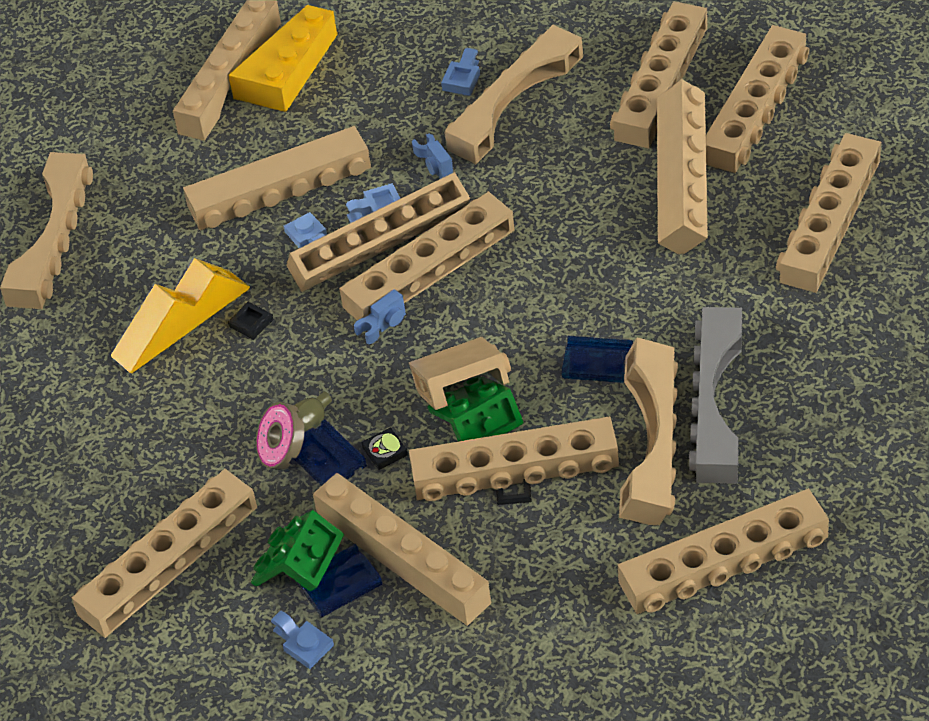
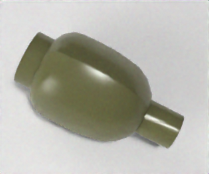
M322 392L317 398L302 399L294 405L300 411L297 412L298 418H303L304 437L323 421L325 416L324 408L332 402V398L327 392Z

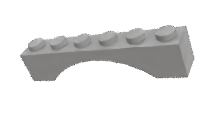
M702 307V320L695 321V340H701V346H694V365L700 366V371H693V391H699V397H692V417H697L698 422L697 424H691L690 434L691 444H697L696 451L690 450L689 471H696V483L738 484V437L726 425L719 414L714 394L721 374L729 363L742 352V308Z

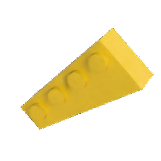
M306 5L228 75L233 99L286 112L337 36L334 11Z

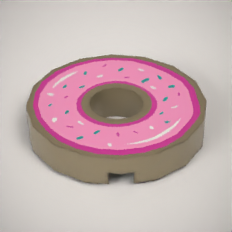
M284 402L273 403L265 410L259 421L255 446L260 462L267 468L275 470L287 469L291 465L289 464L290 460L297 458L304 441L303 418H298L297 412L300 411L292 404Z

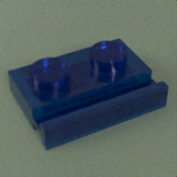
M568 336L561 371L562 378L624 383L625 357L633 345V340Z
M325 419L321 421V426L316 429L312 427L304 433L301 451L297 458H293L321 486L336 473L348 480L355 475L354 471L360 467L362 469L367 467L366 458Z
M354 544L333 556L316 589L310 592L298 582L297 585L304 591L305 596L322 618L381 586L382 580L376 569L365 555L361 554L358 546Z

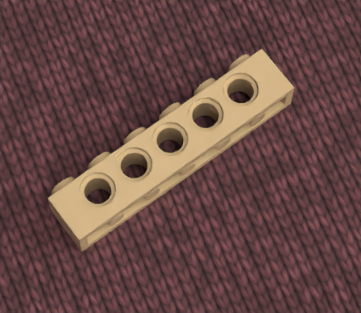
M673 1L669 11L663 13L660 29L658 32L655 31L653 33L651 47L649 51H644L639 71H634L629 91H624L621 98V107L618 112H614L612 115L610 129L614 130V141L650 148L657 133V97L683 79L708 28L707 8Z
M775 25L771 26L706 134V165L736 173L741 164H747L752 144L760 142L763 126L765 123H771L776 103L782 104L786 95V86L788 83L793 84L795 82L799 64L804 65L808 59L809 47H806L805 33Z
M845 133L840 144L834 145L830 158L831 162L829 165H824L820 176V184L818 187H813L809 198V206L802 209L798 228L791 231L787 242V250L785 253L781 252L778 257L776 271H780V283L817 293L880 163V141Z
M454 172L291 252L286 266L299 289L303 292L436 226L448 216L467 206L470 197Z
M488 191L340 287L343 308L356 320H359L371 314L370 306L394 289L403 295L404 303L515 231L513 211Z
M610 416L409 450L417 500L425 499L427 501H436L443 496L458 493L467 496L475 493L477 490L488 488L496 490L500 488L506 489L512 484L523 483V479L529 484H538L548 478L562 477L569 479L575 477L578 473L590 471L605 473L614 467H619L618 446Z
M226 469L222 470L217 476L210 478L192 497L185 499L167 518L160 520L154 529L142 539L134 542L123 555L114 562L109 563L98 576L77 591L72 597L77 615L106 638L257 509L253 489Z
M808 488L617 564L619 584L636 614L644 611L656 612L665 603L677 598L688 599L701 588L709 585L720 586L727 582L729 577L741 572L746 574L752 573L759 569L762 564L773 559L782 561L790 557L793 551L806 546L808 548L819 546L828 538L829 518Z

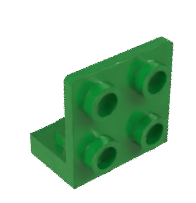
M483 376L469 378L463 383V387L454 392H445L448 406L435 410L430 405L427 406L431 414L451 423L458 442L506 434L524 424L511 389Z
M314 510L301 517L295 516L284 528L277 527L270 535L267 542L270 544V547L255 563L253 570L256 573L251 580V584L257 587L279 573L284 572L311 592L318 587L345 534Z

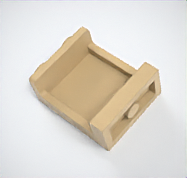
M483 337L409 362L416 390L435 410L448 406L443 390L445 386L485 372H489L502 385L510 383L507 372L511 371V366L507 355L501 353L495 344H490Z

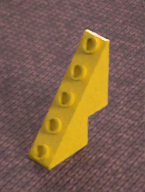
M194 258L175 290L154 284L112 352L111 357L128 372H135L248 291L250 286L230 270Z

